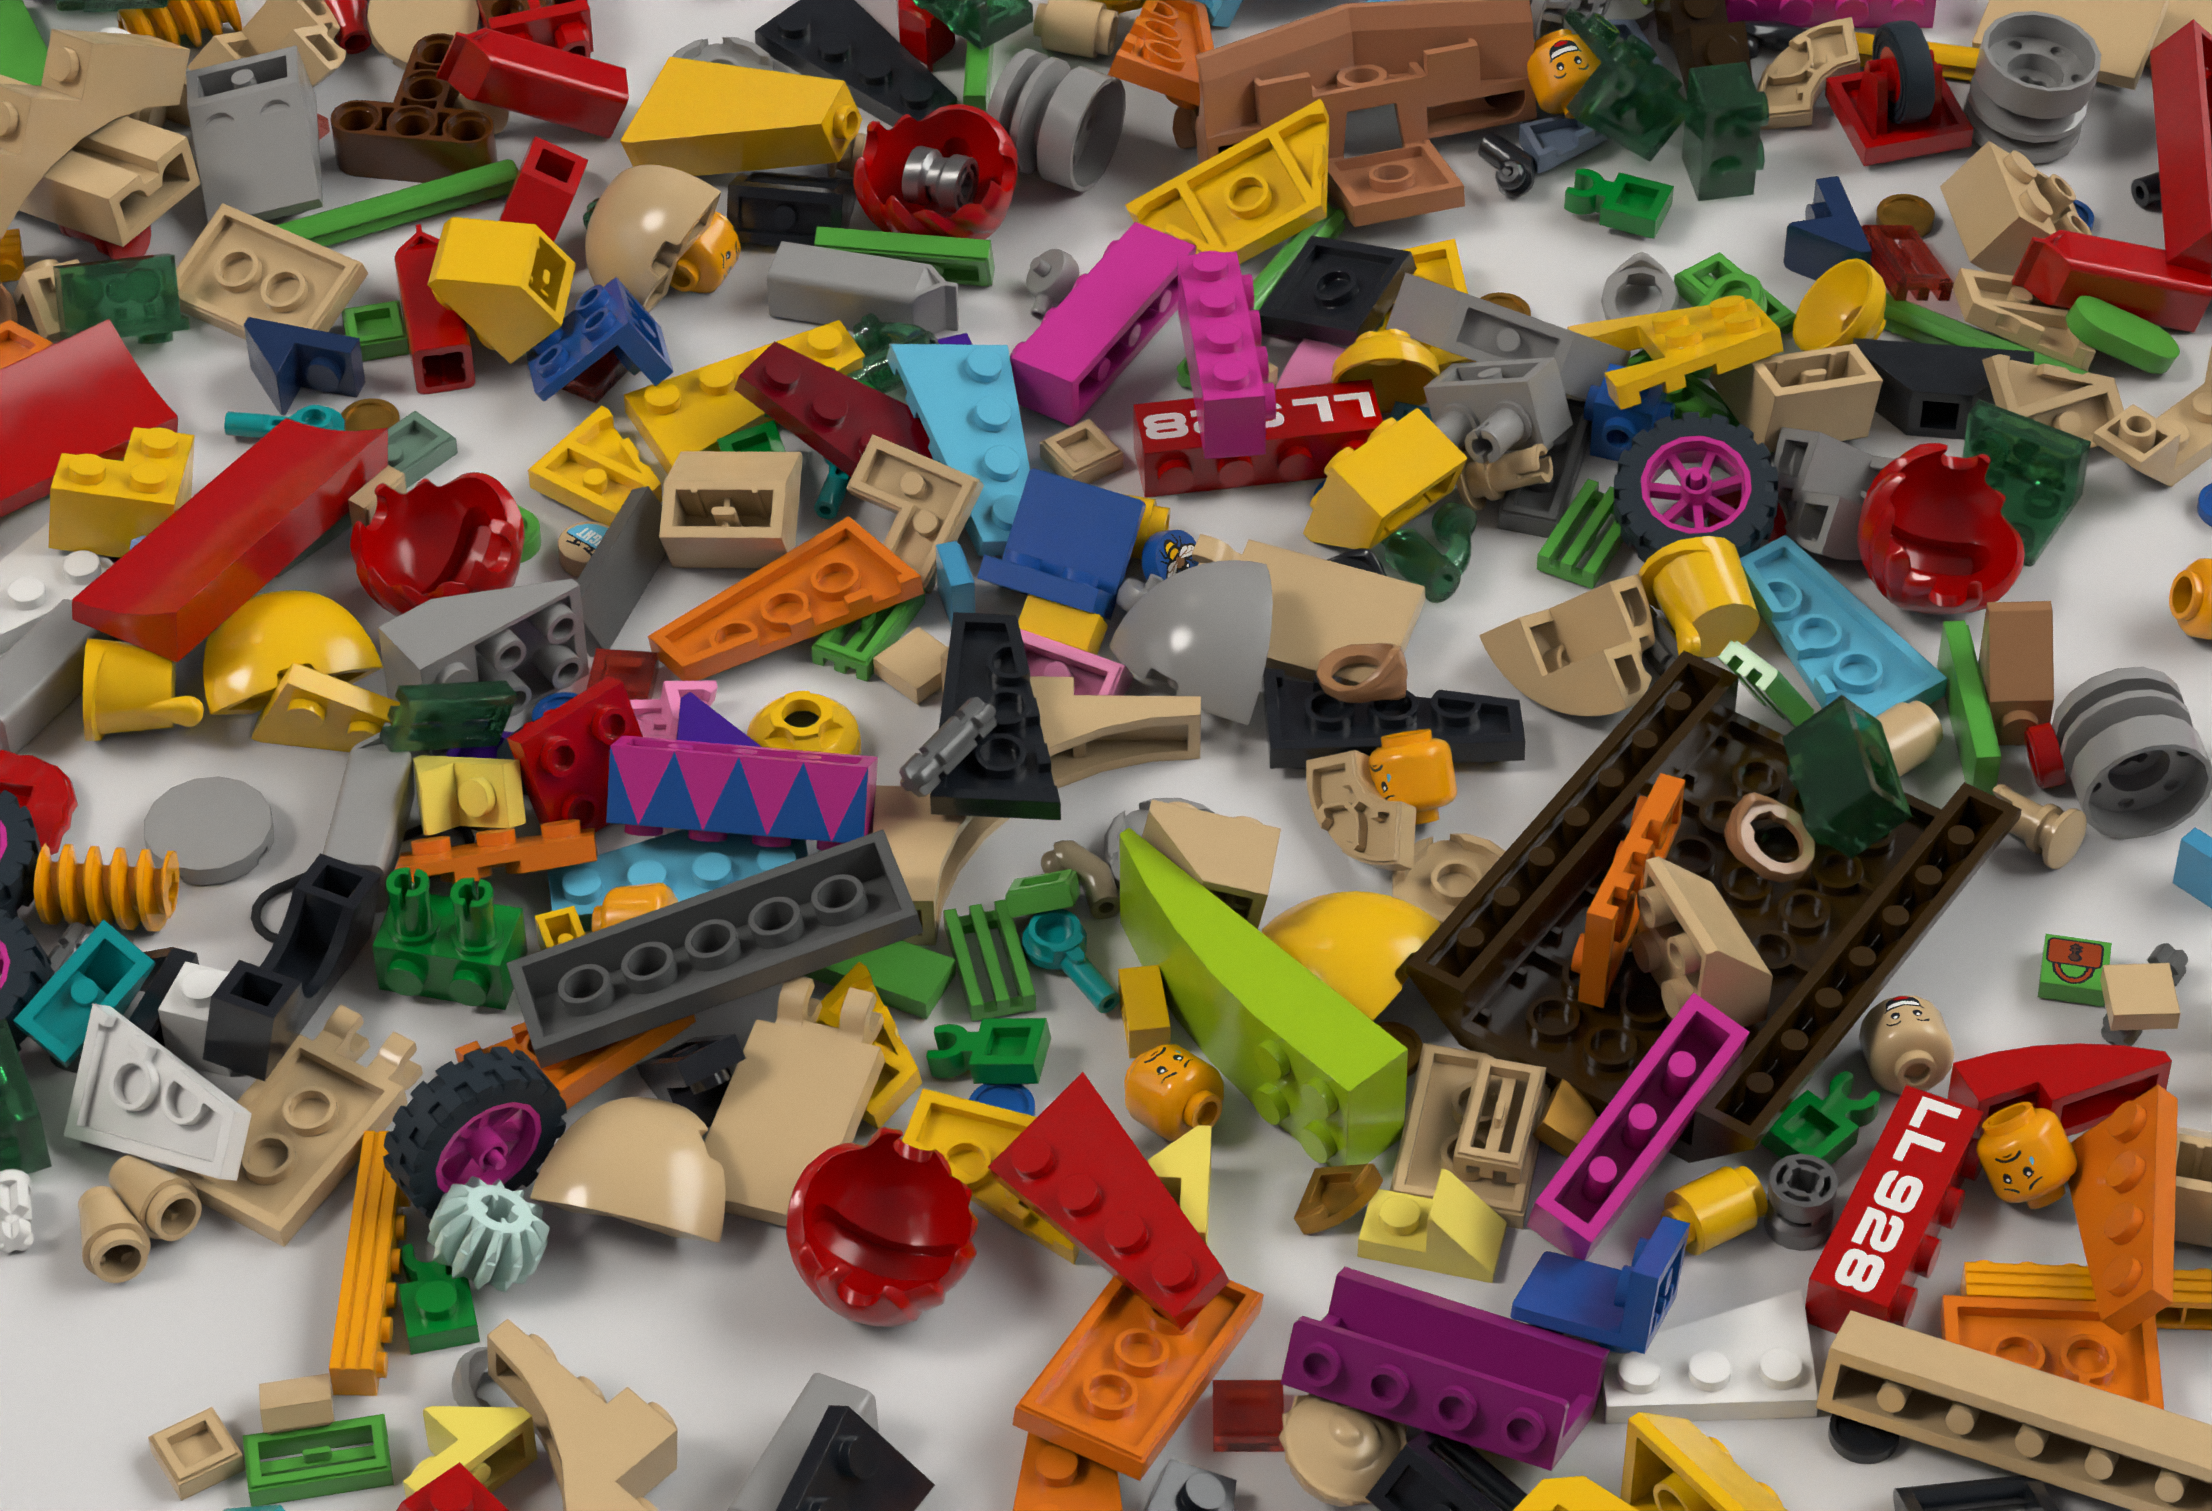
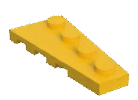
M840 320L776 341L825 366L835 368L836 371L852 379L866 373L865 354ZM772 343L663 380L657 386L652 384L623 394L625 413L667 475L681 451L720 452L717 439L774 420L764 417V412L734 390L739 375Z

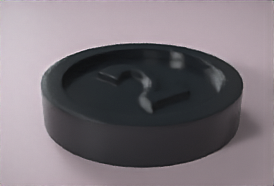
M1833 1413L1828 1429L1829 1441L1834 1450L1843 1458L1859 1464H1875L1884 1461L1896 1451L1899 1444L1900 1435Z

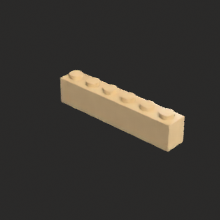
M1850 1310L1829 1348L1816 1403L1817 1409L2129 1510L2212 1511V1425L1852 1310Z

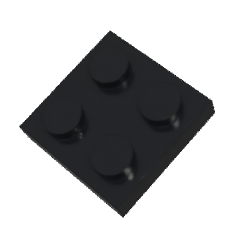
M1311 235L1260 308L1262 332L1302 339L1306 338L1349 347L1363 333L1375 331L1395 302L1405 273L1413 275L1417 267L1411 251Z

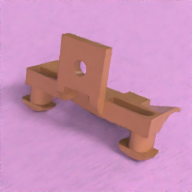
M1403 0L1345 3L1195 55L1199 76L1200 106L1194 110L1177 107L1172 127L1176 144L1181 149L1197 146L1198 164H1201L1321 99L1329 115L1327 190L1354 227L1464 207L1463 183L1429 139L1537 119L1536 97L1529 83L1527 62L1534 53L1533 19L1530 0ZM1394 104L1402 148L1344 159L1347 112Z

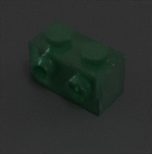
M1746 62L1689 68L1682 160L1698 201L1754 195L1756 171L1763 170L1765 155L1760 138L1761 126L1768 125L1769 105L1765 92H1757Z
M1840 695L1782 737L1790 765L1787 766V774L1792 784L1799 791L1805 810L1801 814V819L1805 829L1817 843L1821 845L1828 843L1852 859L1912 817L1881 721L1843 695Z

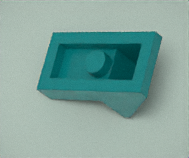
M103 919L13 1020L15 1026L67 1068L83 1050L92 1004L111 1006L121 1015H124L154 968L155 961Z

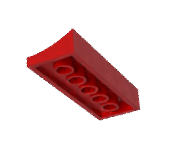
M2193 19L2151 50L2150 62L2166 263L2212 276V35Z
M110 319L0 369V518L50 494L51 484L62 453L73 455L93 454L103 459L119 460L125 457L134 427L146 429L166 428L175 433L178 432L177 414L167 405L143 374Z
M285 418L72 599V620L178 663L349 512L348 499L388 466V428L339 431L314 427Z

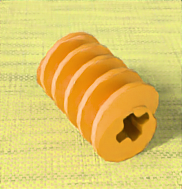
M136 0L118 1V28L126 30L131 34L150 35L177 45L181 43V35L186 34L195 48L202 46V29L208 28L212 36L223 34V23L227 22L230 23L235 32L242 30L241 17L235 0H140L139 4Z
M45 843L37 859L34 877V898L39 918L44 924L57 925L65 917L69 925L75 922L84 925L90 917L95 927L103 919L110 925L116 919L121 929L134 930L142 921L147 931H160L174 913L178 900L179 862L176 851H167L161 868L154 867L151 849L141 850L135 867L129 866L126 850L122 847H116L109 865H103L99 846H90L84 863H78L74 844H64L59 860L55 862L52 861L49 847Z

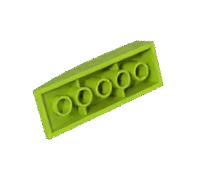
M1131 828L1119 834L1120 923L1141 965H1159L1168 1008L1210 1062L1254 1104L1264 1120L1270 1124H1278L1298 1140L1306 1153L1318 1163H1326L1329 1167L1368 1164L1401 1140L1405 1123L1408 1048Z

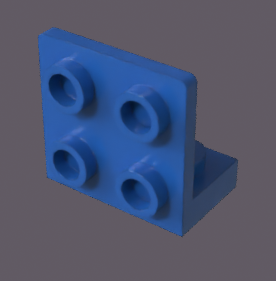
M617 277L604 287L596 285L587 290L576 302L575 309L564 317L562 326L526 352L534 391L543 402L552 397L611 349H613L619 361L632 375L635 376L642 371L654 386H657L674 372L661 326Z
M1033 468L1028 473L1002 559L984 554L977 578L1025 595H1034L1086 612L1096 613L1104 619L1111 620L1118 590L1126 573L1146 504L1137 498Z
M1663 1216L1650 1239L1640 1237L1634 1252L1632 1265H1624L1622 1270L1551 1251L1544 1252L1514 1299L1510 1317L1561 1335L1567 1333L1596 1341L1600 1347L1609 1349L1610 1352L1631 1353L1634 1351L1645 1354L1677 1297L1690 1223Z

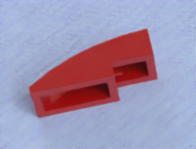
M2085 1043L2037 1045L1992 1052L1953 1063L1947 1099L1983 1111L1982 1124L1987 1118L2003 1108L2021 1102H2030L2034 1109L2045 1108L2055 1113L2068 1137L2093 1128L2111 1116L2120 1105L2127 1101H2134L2156 1085H2160L2166 1090L2172 1060L2166 1051L2125 1045ZM1981 1124L1980 1136L1984 1133V1130H1983V1128H1982V1124Z

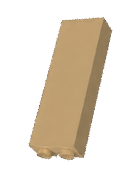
M0 75V84L30 85ZM123 116L114 119L80 140L52 165L26 197L19 211L124 247L201 183L187 136Z

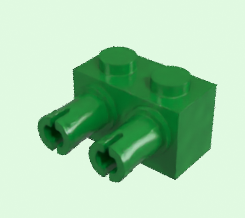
M408 867L398 868L390 873L386 880L390 904L372 945L379 990L396 992L404 996H421L458 1002L466 1006H483L506 1010L514 990L506 963L527 956L528 953L523 908L493 904V887L491 883L483 879L479 881L478 893L475 889L474 878L460 879L452 886L449 897L429 893V877L423 870L416 869L414 873L415 883L412 882L411 870Z

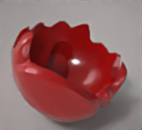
M965 104L940 107L920 121H917L909 114H905L897 120L890 130L885 129L879 121H872L867 126L866 143L862 157H859L855 164L853 185L858 202L865 214L883 232L986 240L1000 227L1009 209L1017 181V150L1007 131L996 119L980 108ZM917 146H925L938 149L943 158H950L954 154L975 158L979 167V183L973 203L965 204L956 213L943 211L939 203L934 201L927 206L907 202L903 198L902 177L906 161L912 150Z
M1941 443L1919 444L1887 464L1878 473L1867 491L1858 523L1857 544L1861 561L1870 579L1879 592L1892 604L1904 610L1932 615L1971 613L1986 609L1987 602H1997L2014 585L2023 568L2024 545L2019 532L2001 514V509L2006 501L2005 495L1990 487L1985 481L1991 461L1990 457L1984 453L1969 458L1946 456L1944 453L1948 450V445Z
M480 472L461 474L456 479L442 486H436L429 479L424 478L405 494L399 493L389 485L381 483L376 486L374 491L377 496V507L370 525L365 527L361 521L357 520L353 527L350 550L356 564L358 579L367 594L379 606L396 617L430 599L513 587L519 572L525 540L523 517L511 493L497 479Z
M887 1127L879 1128L866 1146L855 1143L836 1145L827 1149L809 1163L801 1173L792 1191L787 1210L786 1238L793 1263L801 1278L814 1295L829 1309L848 1320L880 1327L901 1326L917 1321L923 1311L944 1304L946 1292L956 1286L965 1276L977 1255L971 1239L976 1233L979 1220L969 1208L972 1190L965 1183L952 1176V1170L944 1155L935 1148L934 1150H922L905 1144L900 1139L903 1136L901 1130Z

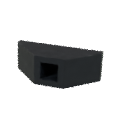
M1853 338V344L1859 347L1883 379L1875 412L1905 435L1962 440L1971 438L2000 420L1982 360L2002 354L2010 356V360L2034 364L2033 351Z

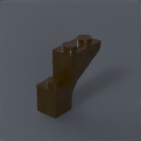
M1653 0L1658 40L1668 41L1676 55L1700 142L1760 134L1745 21L1728 23L1725 0Z

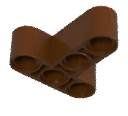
M437 33L425 36L417 41L412 49L393 103L351 100L340 104L331 113V127L336 163L342 172L355 177L425 183L498 162L494 123L490 116L476 110L453 108L454 101L460 92L447 81L436 78L439 67L454 38L453 35Z

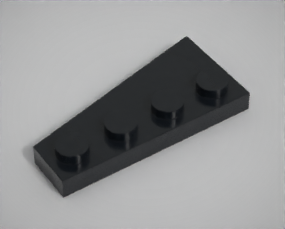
M1265 667L1262 687L1270 769L1306 768V760L1353 750L1370 756L1374 750L1382 747L1381 737L1419 729H1431L1433 738L1445 740L1451 748L1453 763H1493L1498 761L1525 760L1526 741L1520 700L1437 690L1432 698L1418 697L1406 691L1405 698L1399 700L1348 703L1326 694L1319 684L1316 674L1313 683L1285 680V670ZM1333 676L1337 683L1342 684V677Z

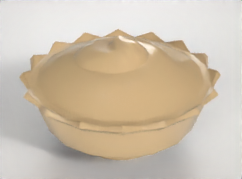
M1310 1393L1308 1395L1295 1396L1292 1409L1282 1414L1284 1429L1278 1437L1285 1449V1462L1289 1465L1291 1474L1302 1489L1321 1502L1339 1507L1371 1503L1365 1497L1408 1443L1406 1441V1425Z

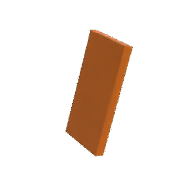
M1113 1276L1016 1405L1012 1425L1141 1481L1260 1314L1264 1294L1229 1280L1230 1282L1181 1331Z

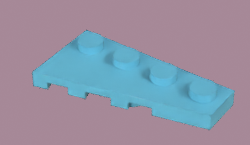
M890 344L886 359L893 374H899L907 390L905 400L914 419L920 418L930 439L928 449L933 460L980 479L984 485L965 524V528L978 556H984V554L988 556H1003L1030 471L1008 345Z
M1787 535L1740 558L1757 610L1847 748L1848 737L1851 732L1899 702L1909 704L1912 701H1920L1929 705L1945 696L1948 678Z
M681 829L599 854L597 861L547 870L552 911L575 906L584 932L592 931V913L597 905H602L605 895L615 887L657 882L664 883L672 888L678 902L804 858L808 856L806 840L791 838L790 846L765 847L753 844V835L727 833V840L706 842L688 838L689 830Z

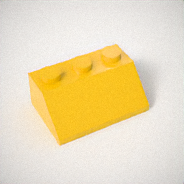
M1638 1412L1628 1419L1620 1499L1637 1510L1788 1511L1783 1507L1780 1498L1771 1487L1762 1482L1757 1483L1733 1461L1730 1452L1719 1440L1714 1437H1707L1688 1419Z

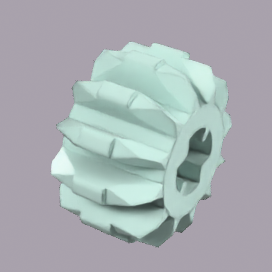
M474 1176L465 1185L452 1184L448 1193L442 1196L429 1224L430 1232L427 1241L435 1248L433 1260L439 1264L451 1266L452 1279L466 1277L472 1280L477 1290L486 1283H490L502 1292H506L512 1283L525 1284L529 1275L535 1272L548 1244L547 1236L550 1227L541 1220L543 1207L526 1202L524 1200L525 1190L511 1191L506 1189L499 1178L492 1185H487L480 1178Z

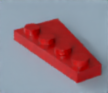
M1084 1072L988 1166L995 1181L1181 1331L1230 1282L1223 1267Z

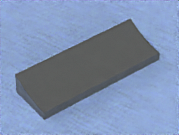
M880 830L507 962L506 964L535 1055L542 1069L921 934L923 930L884 830Z

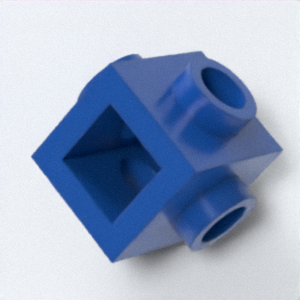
M1610 363L1606 372L1625 368V366ZM1605 376L1601 386L1591 385L1584 407V420L1592 422L1590 455L1618 462L1624 449L1629 451L1632 448V439L1641 430L1644 429L1646 432H1649L1654 428V422L1664 417L1670 416L1673 421L1675 403L1666 401L1667 393L1662 391V385H1656L1640 391L1641 404L1622 410L1610 398Z

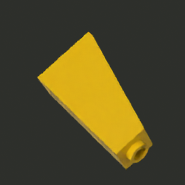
M669 56L620 142L633 167L638 165H661L684 171L693 176L838 163L851 140L857 136L863 119L846 82L842 80Z

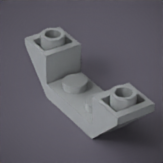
M1405 273L1386 326L1387 330L1390 328L1402 330L1410 334L1412 339L1476 362L1555 357L1564 392L1584 400L1587 398L1591 385L1601 386L1605 376L1604 372L1607 371L1610 363L1626 367L1631 355L1629 351L1409 273Z

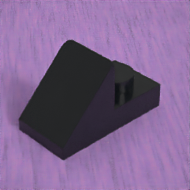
M736 1034L694 1037L636 1066L642 1079L658 1099L676 1103L689 1109L709 1128L713 1123L732 1078L728 1067L746 1059Z

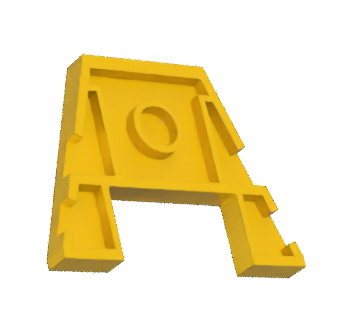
M1738 295L1722 297L1704 306L1567 327L1568 330L1626 351L1643 348L1653 359V361L1604 372L1608 394L1620 410L1641 404L1640 391L1661 384L1662 391L1667 394L1687 387L1685 381L1686 374L1712 367L1713 373L1720 375L1784 351L1780 328L1751 298L1745 299V297Z

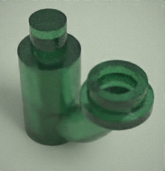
M869 313L863 316L861 322L853 327L856 343L866 356L862 361L863 368L848 373L846 376L868 382L875 387V390L886 394L904 386L900 375L893 374L886 359L890 348L889 344H939L932 332L926 331L918 325L903 322H880L876 315Z
M1456 502L1444 504L1433 516L1432 529L1437 541L1448 548L1446 554L1442 555L1415 529L1406 528L1402 530L1400 528L1380 542L1385 547V560L1408 582L1424 586L1425 598L1432 603L1443 602L1456 592L1461 581V575L1464 574L1469 566L1472 553L1471 535L1477 525V516L1467 505Z

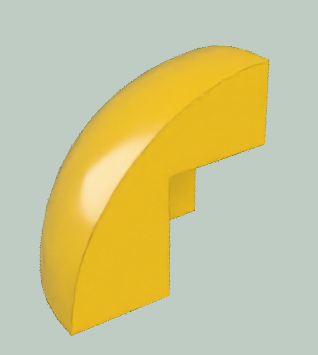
M284 590L251 597L208 636L203 659V679L210 715L254 714L265 707L293 662L350 684L382 669L383 666L370 637L361 624L344 607L317 593L302 590Z
M1348 891L1320 895L1305 900L1275 917L1262 928L1261 932L1373 1021L1402 990V985L1409 977L1406 973V963L1437 930L1441 923L1422 909L1406 901L1373 892Z

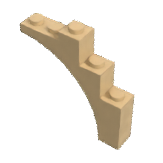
M51 30L41 86L0 84V241L26 197L51 166L80 140L114 119L146 108L180 105L190 49L150 35Z
M1030 676L1034 698L1036 697L1040 712V725L1044 742L1047 743L1051 759L1054 785L1057 786V789L1111 769L1149 761L1201 758V696L1074 695V676ZM877 786L874 832L884 830L923 930V933L906 938L903 941L914 945H937L944 906L961 870L985 839L1010 818L931 814L930 794L925 797H917L912 791H906L902 786Z
M506 1319L487 1335L488 1375L518 1407H523L532 1415L534 1431L548 1453L562 1496L563 1511H658L650 1501L643 1497L677 1469L678 1429L669 1413L655 1402L647 1404L629 1387H626L607 1403L600 1389L590 1379L584 1376L576 1378L557 1361L553 1350L541 1337L536 1334L526 1335L509 1319Z

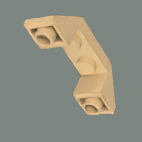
M2212 347L2204 384L2157 418L2132 404L2096 430L2092 441L2139 472L2170 487L2212 457Z

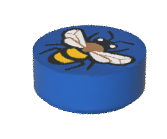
M1183 530L1159 531L1151 535L1142 551V569L1146 580H1148L1150 574H1155L1165 580L1185 569L1198 566L1199 562L1192 559V552L1196 545L1194 538Z

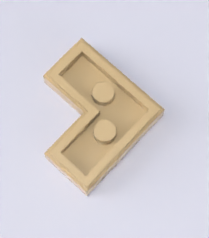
M872 434L846 489L857 498L897 514L883 545L921 575L925 592L931 595L937 583L936 545L958 540L984 485L980 479Z

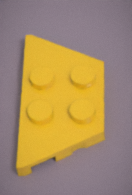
M1318 99L1125 204L1133 222L1196 245V254L1204 251H1237L1240 265L1327 217L1329 115L1322 100Z

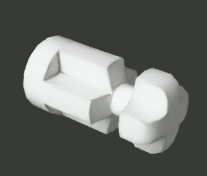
M20 1170L0 1171V1251L4 1253H10L14 1250L25 1251L33 1243L30 1223L32 1220L31 1179L28 1174Z

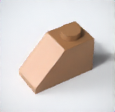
M2051 601L1987 602L1978 664L1999 745H2025L2024 732L2027 727L2051 722L2054 704L2053 609Z

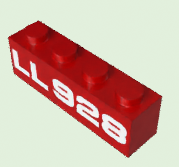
M1372 379L1275 389L1276 419L1266 420V454L1205 459L1194 398L1133 404L1134 453L1144 497L1327 478L1324 469L1330 460L1346 447H1351L1355 451L1367 443L1371 433L1383 422Z
M1908 1085L1905 1086L1809 1277L1805 1304L1808 1324L1837 1334L1850 1310L1906 1327L1918 1295V1289L1914 1288L1913 1285L1918 1275L1928 1279L1936 1265L1942 1245V1239L1937 1238L1942 1226L1951 1230L1954 1228L1965 1199V1190L1960 1188L1965 1178L1976 1181L1982 1170L1976 1146L1980 1136L1983 1111Z

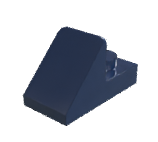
M1833 176L1816 179L1813 203L1807 204L1805 210L1806 220L1792 222L1787 226L1783 259L1785 267L1792 272L1816 281L1828 269L1847 259L1858 258L1871 265L1872 249L1839 177Z
M248 317L245 321L244 330L251 370L281 415H286L301 387L355 398L358 397L365 384L359 338Z

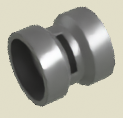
M917 146L910 153L904 167L902 177L903 198L909 203L927 206L934 201L939 203L943 211L956 213L960 207L974 201L979 183L978 162L975 158L954 154L950 158H943L938 149Z
M1795 1154L1777 1161L1770 1170L1767 1193L1769 1197L1767 1200L1768 1209L1764 1217V1227L1767 1235L1776 1244L1787 1249L1803 1251L1818 1247L1825 1243L1830 1236L1838 1178L1834 1169L1826 1161L1813 1155Z

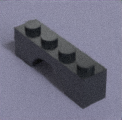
M321 853L294 887L280 931L260 967L238 960L212 994L203 1060L231 1069L238 1074L266 1081L370 939L381 874Z

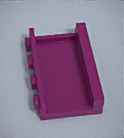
M1344 1266L1336 1275L1328 1314L1321 1321L1301 1316L1293 1324L1280 1384L1552 1471L1595 1414L1610 1350Z

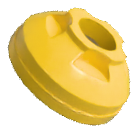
M1858 258L1847 259L1828 269L1811 286L1799 305L1793 323L1795 344L1802 351L1850 345L1853 344V338L1877 340L1886 325V320L1884 319L1886 288L1881 275L1866 261Z
M1390 328L1380 332L1368 331L1360 335L1355 343L1345 349L1335 360L1332 367L1331 383L1372 379L1380 412L1391 413L1395 401L1418 406L1427 403L1423 387L1439 376L1440 370L1438 360L1432 352L1419 342L1411 339L1410 334Z
M810 691L791 692L771 701L755 714L747 730V736L761 747L851 755L861 754V735L854 715L847 707L836 700L820 694L810 693ZM799 711H810L819 716V720L815 724L803 728L791 726L784 721L788 715Z

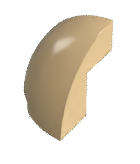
M267 0L241 31L213 36L187 68L196 70L297 45L312 87H315L341 66L345 60L346 50L339 47L333 41V38L340 30V26L324 0Z
M638 165L622 171L612 180L599 198L587 228L585 241L586 261L594 285H602L604 287L617 277L649 313L667 294L677 261L711 225L721 191L691 174L671 167Z
M1639 574L1608 582L1552 608L1519 617L1479 635L1493 663L1515 688L1540 705L1561 713L1577 716H1602L1628 709L1639 702L1644 696L1652 679V676L1643 667L1642 653L1655 643L1654 628L1649 603Z
M629 1097L610 1101L594 1108L567 1129L545 1159L536 1178L530 1199L573 1213L615 1217L675 1238L720 1243L725 1213V1177L722 1164L710 1158L707 1154L702 1136L708 1131V1128L695 1113L681 1105L660 1099Z

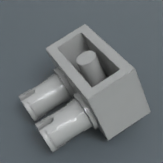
M1555 357L1452 363L1439 376L1423 387L1433 423L1462 452L1467 451L1468 455L1478 463H1485L1488 460L1489 463H1493L1506 451L1530 448L1535 444H1543L1547 450H1550L1554 445L1553 441L1573 425Z

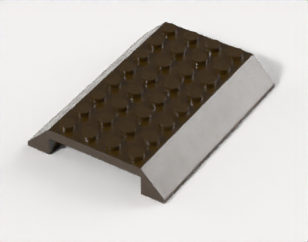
M1684 650L1406 963V973L1460 1046L1470 1051L1486 1053L1496 1059L1545 1067V1084L1551 1089L1550 1092L1564 1079L1586 1098L1596 1115L1600 1116L1673 1019L1665 1009L1661 989L1650 972L1644 973L1639 968L1634 958L1632 941L1604 1008L1578 1001L1580 973L1571 971L1574 950L1581 933H1585L1587 911L1613 863L1617 847L1621 840L1625 841L1630 831L1631 820L1640 795L1648 797L1660 773L1685 779L1681 823L1665 860L1714 884L1773 976L1766 1020L1744 1027L1750 1033L1739 1058L1695 1110L1694 1119L1669 1151V1153L1688 1163L1754 1150L2018 822L2022 809L1965 782L1942 809L1937 808L1735 712L1739 676ZM1755 792L1772 798L1796 811L1807 823L1815 841V853L1812 864L1800 879L1782 883L1765 879L1739 861L1730 851L1724 838V829L1732 809L1742 800L1743 796ZM1770 819L1750 823L1755 831L1754 840L1767 857L1782 863L1797 860L1800 852L1798 842L1784 825L1773 822Z

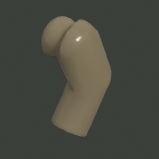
M1074 840L1055 842L1053 845L1054 849L1043 854L1040 864L1044 873L1068 869L1076 871L1078 882L1082 884L1093 917L1108 919L1120 912V896L1107 862Z

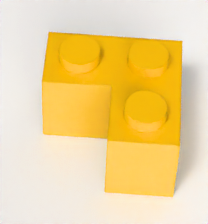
M134 427L123 461L103 459L93 454L73 455L62 453L50 488L48 548L74 552L87 550L97 555L119 558L124 556L130 550L132 539L142 535L147 536L190 500L192 495L195 435L175 433L166 428L146 429Z

